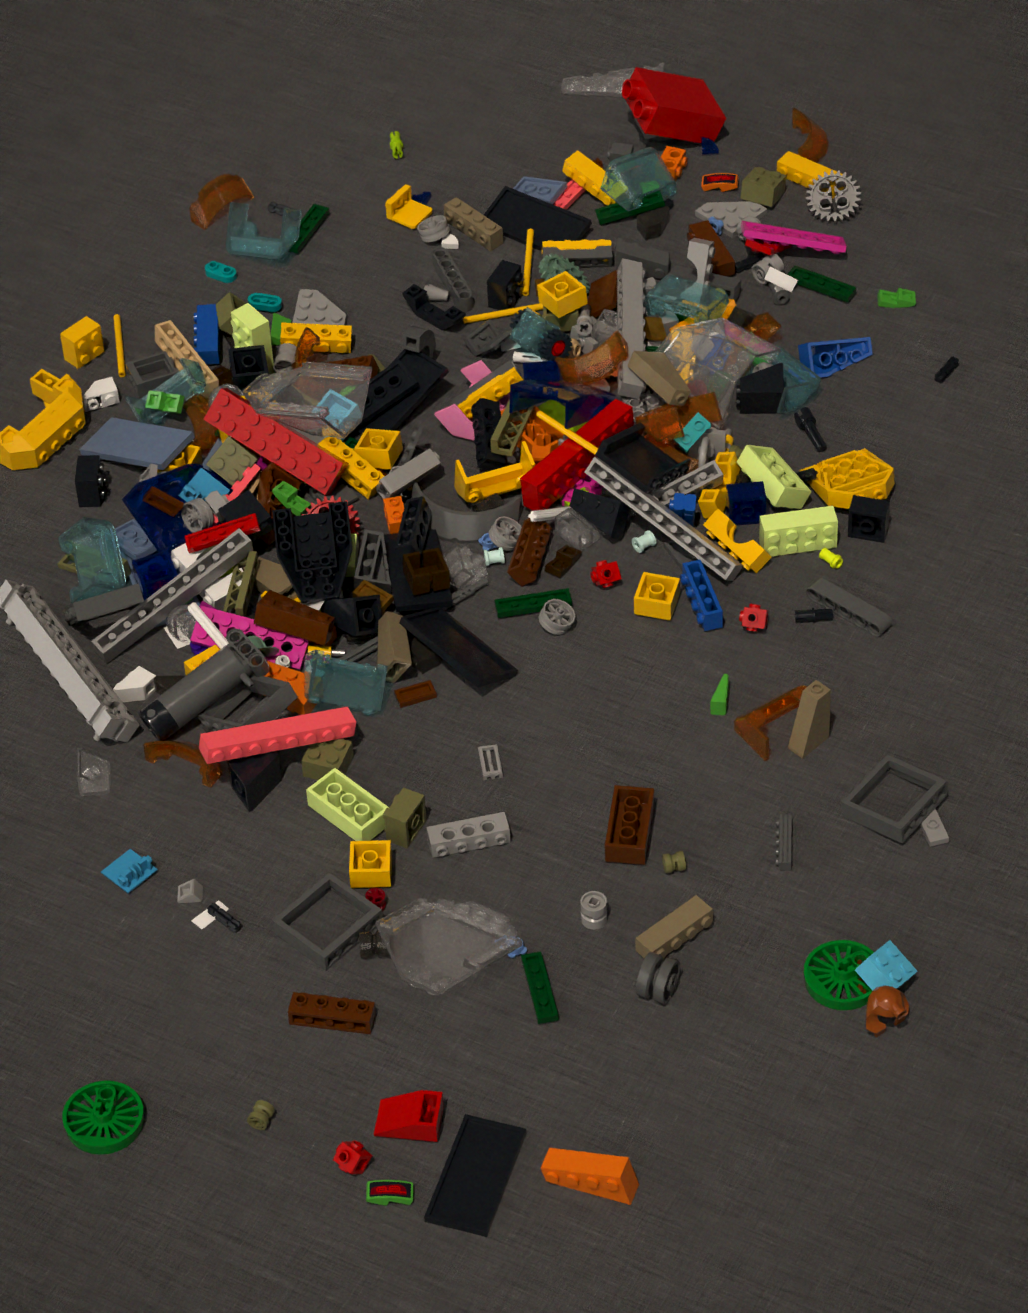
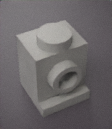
M216 490L211 492L205 498V501L216 518L221 522L223 520L218 509L230 501H228L224 494L221 496Z

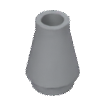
M431 284L429 286L425 285L424 290L427 291L428 301H447L449 291Z

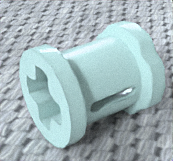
M650 530L644 532V535L638 538L634 537L632 545L638 553H642L648 546L656 545V538Z
M502 547L494 551L483 550L486 567L499 562L505 564Z

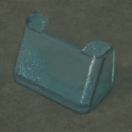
M648 147L611 161L606 169L600 189L624 209L631 211L641 206L643 196L662 189L664 196L674 195L677 190V184L658 151L653 147Z
M666 275L645 296L648 316L658 313L663 315L666 310L694 318V323L697 325L701 323L704 326V332L710 334L713 333L729 303L725 290L682 279L675 275Z
M83 517L58 537L62 551L66 554L74 555L79 586L73 587L69 592L71 603L118 590L125 586L126 579L117 534L111 522Z
M313 650L305 654L304 697L310 703H319L320 701L342 707L348 706V708L362 711V714L374 715V713L381 711L388 666L377 664L376 668L368 663L363 665L336 659L328 654L324 655V651Z

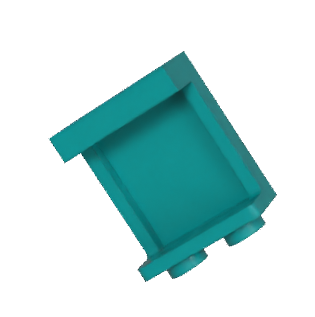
M698 412L676 435L673 442L687 454L703 433L711 428V423Z

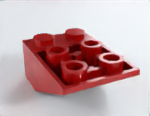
M419 1090L381 1099L374 1136L438 1142L444 1109L443 1092Z

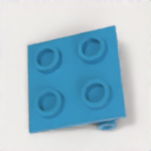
M200 468L178 496L186 502L196 498H201L205 501V498L213 491L217 490L222 496L223 494H228L230 490L204 469Z
M129 849L103 869L101 873L129 893L158 869L151 864L152 858L150 856L141 857Z

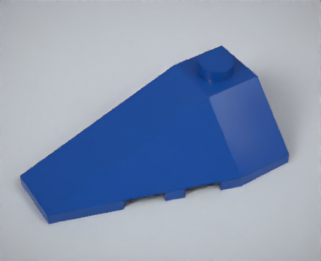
M871 337L810 342L798 345L800 364L810 379L828 377L847 366L873 355Z

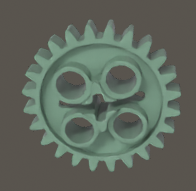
M550 253L540 261L538 267L540 268L539 272L542 274L541 278L548 280L567 271L586 287V293L589 292L590 287L588 286L589 282L586 281L587 277L582 275L583 271H579V266H574L573 261L569 262V259H564L562 255L558 257L556 253L554 255Z

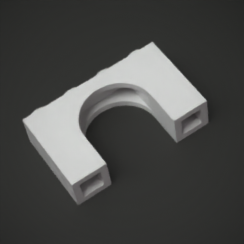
M184 543L171 551V564L175 569L182 572L215 546L189 554L187 545ZM232 573L215 580L198 593L203 598V601L218 610L223 608ZM242 579L236 582L238 587L241 585ZM239 593L233 595L232 598L237 600Z

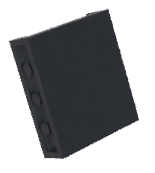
M640 422L603 440L595 456L643 492L648 493L652 490H657L662 485L665 486L668 482L676 480L681 475L684 476L689 470L688 465L691 459L681 463L675 461L642 436L646 426Z

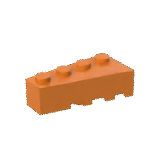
M267 661L270 670L265 677L289 682L298 696L287 707V710L292 713L296 712L299 715L311 713L323 696L322 679Z
M549 1148L541 1165L546 1182L628 1205L632 1204L639 1186L629 1157Z

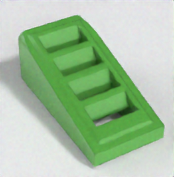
M723 674L710 701V713L712 715H725L727 712L728 674Z

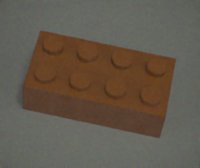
M614 786L605 840L606 862L645 865L655 804L654 788Z

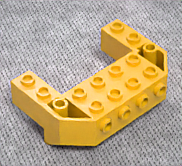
M40 369L30 378L32 394L48 402L49 405L20 431L8 425L0 432V463L11 470L39 467L55 451H58L66 441L70 440L76 432L84 427L86 421L82 391L68 374L59 379L49 372Z

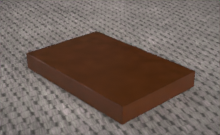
M617 270L591 283L588 304L591 307L590 317L597 318L616 308Z

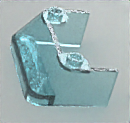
M230 202L226 236V250L230 254L282 259L297 242L302 210L283 209L281 237L277 239L256 236L257 227L255 223L247 221L249 204Z
M776 345L739 352L732 374L733 378L752 374L754 367L761 362L773 365L783 363L784 390L777 409L778 414L800 409L816 391L821 382V378L786 350Z
M181 358L179 361L184 369L153 391L185 396V402L192 396L203 393L206 382L198 362ZM148 394L141 399L130 396L125 397L139 422L156 425L162 421V417L169 413L145 408Z

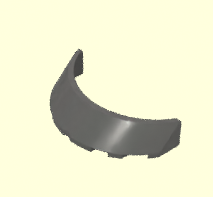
M413 482L411 499L424 496L432 512L428 530L436 529L437 537L445 541L478 543L484 534L489 533V529L497 518L505 516L519 522L522 513L520 496L491 510L480 512L450 510L428 499L420 490L418 483Z

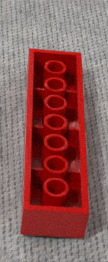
M228 388L220 389L203 419L324 495L332 494L349 464Z
M615 399L575 433L599 448L603 440L634 426L633 407ZM566 439L520 478L523 506L533 511L548 509L568 490L573 488L578 481L586 477L585 470L593 458L597 456L572 439Z

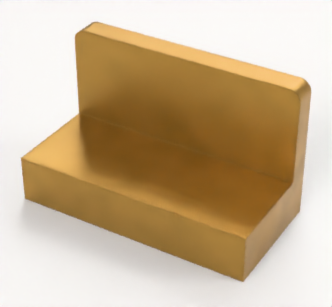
M363 580L352 592L353 597L380 594L382 616L385 614L387 607L394 601L393 595L366 580Z

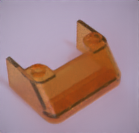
M715 392L688 397L685 406L663 404L635 416L636 424L641 422L646 426L644 431L656 442L667 444L672 442V439L685 436L683 428L698 412L709 422L720 421L722 417Z
M802 685L786 690L734 720V730L764 761L769 760V738L759 728L799 707L802 692L808 686Z

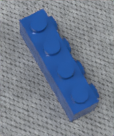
M216 304L197 305V312H194V323H197L194 324V335L197 334V336H194V346L197 347H194V350L206 365L220 364L219 322Z
M701 559L682 563L681 584L686 586L687 598H691V607L697 613L698 624H702L704 631L722 628L723 611Z

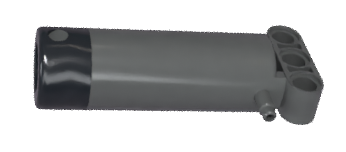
M240 629L230 630L226 635L228 641L226 646L139 711L138 714L141 720L159 742L166 740L243 681L249 688H252L254 683L249 677L252 673L261 677L269 672L270 668L264 655Z

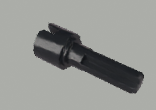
M808 407L801 408V416L797 412L794 414L797 424L801 430H806L818 452L825 451L827 445L815 426V417Z

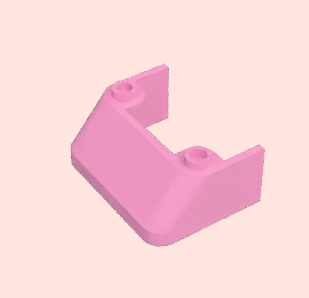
M482 360L461 369V372L472 383L470 387L492 373ZM510 392L496 401L500 404V411L506 408L511 397ZM456 404L435 412L434 415L453 436L474 441L473 418L469 420Z

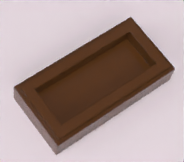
M153 486L145 493L142 501L172 517H175L184 506V503Z
M431 680L394 690V696L400 708L437 698V693Z

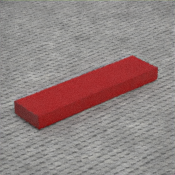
M256 513L185 535L189 554L218 545L239 528L246 535L261 531Z

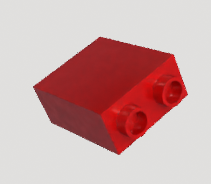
M636 67L631 78L626 79L622 85V97L628 103L634 118L637 119L645 134L713 145L727 119L703 79Z

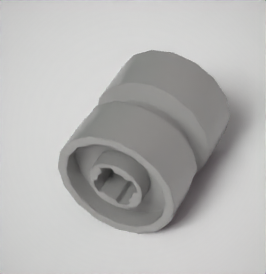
M776 254L767 255L754 264L751 271L755 280L763 285L768 283L769 281L764 278L770 267L783 272L784 264L781 258Z
M290 343L279 345L273 366L274 371L280 376H292L297 369L299 349Z
M598 891L585 893L580 900L581 922L588 929H600L607 923V899L604 894Z

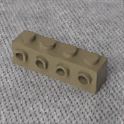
M457 197L444 204V216L447 222L489 251L503 244V229L495 222Z
M695 895L635 938L636 952L644 959L649 952L660 954L664 959L667 954L677 950L688 939L694 938L698 932L712 924L713 908Z

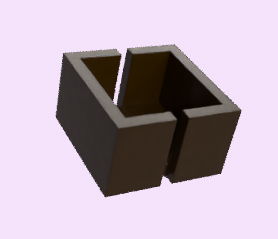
M439 548L423 550V568H420L419 551L403 554V573L413 595L428 593L430 589L439 591L450 588V571Z

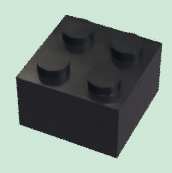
M505 260L500 262L487 280L488 307L496 310H505L514 306L517 298L522 295L524 290L522 286L523 273H521V265Z
M84 455L77 458L75 486L79 507H101L102 499H105V489L103 487H106L107 481L106 476H103L104 463H101L100 455Z
M853 495L848 516V537L884 543L889 528L890 501Z

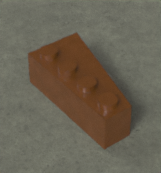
M270 463L260 472L258 501L273 520L272 510L287 509L272 493L273 488L282 481H285L299 489L301 482L273 463ZM274 529L259 539L270 545L275 540Z
M269 590L257 603L254 624L326 645L331 639L335 618Z

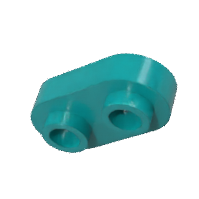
M211 261L205 265V274L210 278L224 283H231L237 279L236 269L216 261Z
M253 293L248 296V303L256 310L277 312L282 308V300L279 296L263 293Z

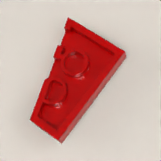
M757 238L756 240L746 239L745 245L750 247L752 251L763 252L770 256L792 247V244L784 246L775 241L766 243L762 239Z

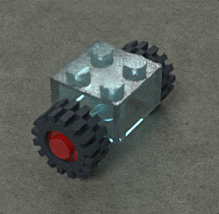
M528 307L523 309V311L519 310V314H514L515 318H511L513 323L509 324L513 328L510 339L527 351L541 358L544 357L554 364L556 362L561 363V360H566L565 356L568 357L570 355L568 351H572V348H570V346H573L572 342H570L572 340L567 334L559 330V326Z

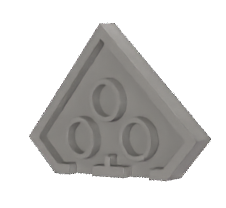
M751 201L707 202L695 210V216L703 221H709L711 216L717 220H722L724 225L721 231L731 238L738 235L736 227L745 217L752 216L761 219L767 215V208Z
M299 290L292 323L346 325V313L318 290Z

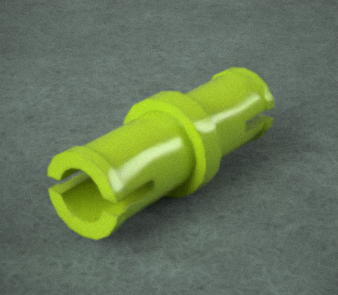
M392 131L390 133V148L392 149L393 157L398 159V154L400 158L403 156V142L400 139V133L395 131L394 135Z

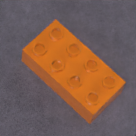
M527 398L521 400L523 403L533 404ZM534 405L535 409L517 447L521 449V444L525 441L530 453H532L533 445L551 446L552 452L558 447V440L560 438L563 439L564 434L538 418L536 414L539 409ZM505 409L500 411L501 416ZM519 409L520 414L528 412V410ZM518 420L513 422V424L516 426L522 424V422ZM512 432L507 434V436L511 438L516 436V433Z

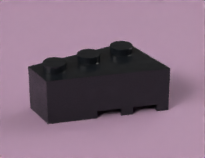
M574 488L569 506L608 536L622 540L630 507L622 501Z

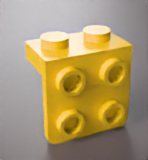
M407 184L397 190L385 202L387 218L411 229L417 228L433 212L431 207L412 200L411 186Z

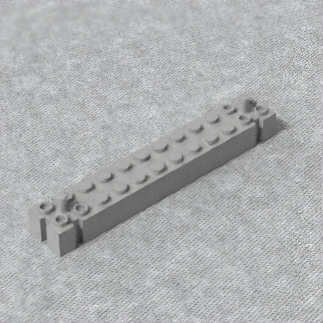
M6 579L0 587V608L7 613L6 623L8 625L13 623L16 625L15 628L25 637L24 640L33 648V652L41 658L42 664L50 670V674L56 678L59 686L66 691L68 698L75 703L77 710L84 715L86 722L95 730L94 740L99 742L101 739L109 738L116 742L128 743L140 724L133 715L128 714L129 710L47 603L39 598L40 594L34 586L19 585L15 581Z

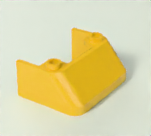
M523 441L521 444L520 463L466 477L460 460H456L454 487L457 494L466 502L475 503L481 499L520 489V478L535 466L526 442Z

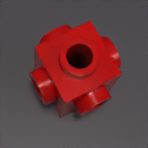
M607 560L596 562L595 567H591L592 572H590V576L596 586L602 585V588L613 585V581L621 579L617 561L607 563Z
M749 604V607H744V610L740 611L739 621L742 622V626H746L748 631L757 632L758 628L766 629L769 610L760 609L761 605ZM753 614H754L755 617H756V619H755L754 621L751 619V616H752Z
M356 1140L342 1141L336 1149L333 1160L339 1164L338 1167L344 1172L363 1174L373 1155L363 1148L362 1143Z

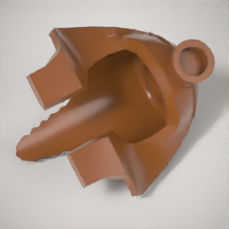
M884 985L876 987L869 995L865 1020L866 1029L873 1032L876 1038L886 1030V1024L879 1021L878 1015L891 1018L896 1017L895 1026L903 1022L908 1015L909 1003L904 993L894 987Z

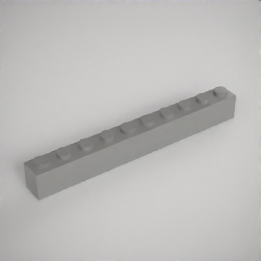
M622 258L617 269L618 395L639 399L641 392L644 393L646 383L628 367V363L633 351H645L646 345L643 344L646 334L643 331L645 326V319H643L645 307H643L645 295L643 294L645 271L642 270L641 262Z
M594 457L585 470L588 476L698 560L701 559L702 563L723 579L734 581L744 565L652 495L643 492L598 457Z
M240 528L144 600V602L93 639L91 642L94 651L106 664L247 557L249 551H254L251 539Z

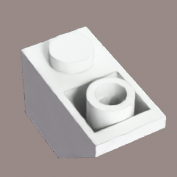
M112 377L94 381L83 395L85 412L120 403L118 390Z
M138 666L121 682L117 683L113 690L122 702L146 700L158 689L156 675Z

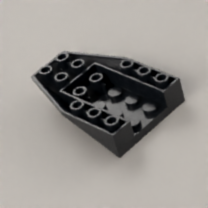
M347 501L328 503L329 512L293 517L291 508L272 510L277 559L301 603L339 599L352 553Z

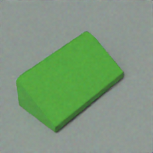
M273 313L271 345H280L281 322L292 323L291 319Z

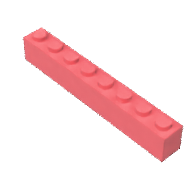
M347 706L200 734L199 750L206 763L211 764L354 736L356 720Z

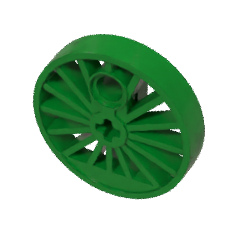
M834 940L816 947L808 955L804 964V981L808 993L821 1005L835 1010H853L867 1005L868 997L872 990L866 983L858 980L861 977L855 969L860 965L857 963L858 960H862L863 963L874 952L867 946L850 940ZM840 952H846L843 959H841ZM831 953H835L836 961L830 956ZM858 984L862 985L863 989L867 990V993L863 994L857 987ZM843 987L846 999H840ZM837 989L836 997L834 998L832 994ZM850 990L856 996L855 998H852Z
M98 1081L81 1087L70 1096L64 1106L62 1120L69 1140L78 1149L91 1154H110L126 1148L139 1136L144 1123V1109L139 1095L131 1087L116 1081ZM96 1095L95 1101H93L90 1097ZM84 1100L88 1104V1106L83 1105L80 1102ZM109 1130L114 1134L116 1138L110 1137Z

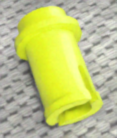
M823 548L819 553V557L829 563L831 568L841 567L843 559L839 554L836 555L827 548Z

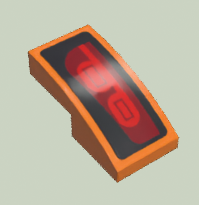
M731 173L702 176L701 187L703 191L720 187L721 191L725 192L738 188L739 177L737 174Z

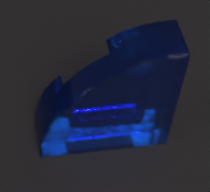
M701 137L702 154L719 153L718 147L713 140Z
M423 192V194L416 196L414 194L412 195V200L426 205L432 197L431 192Z

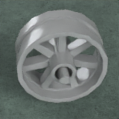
M437 215L423 220L417 226V230L422 241L433 242L445 237L449 233L450 227L445 216Z
M196 498L184 503L181 510L182 519L192 533L212 527L213 513L206 501Z
M499 517L489 529V537L497 547L512 551L515 549L522 526L510 517Z
M551 599L544 604L538 618L545 630L552 634L561 635L570 629L575 620V612L565 601Z

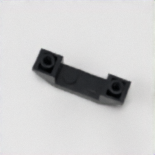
M415 284L402 293L417 317L440 330L455 325L466 316L465 312L454 306L447 311H443L429 303L427 291Z

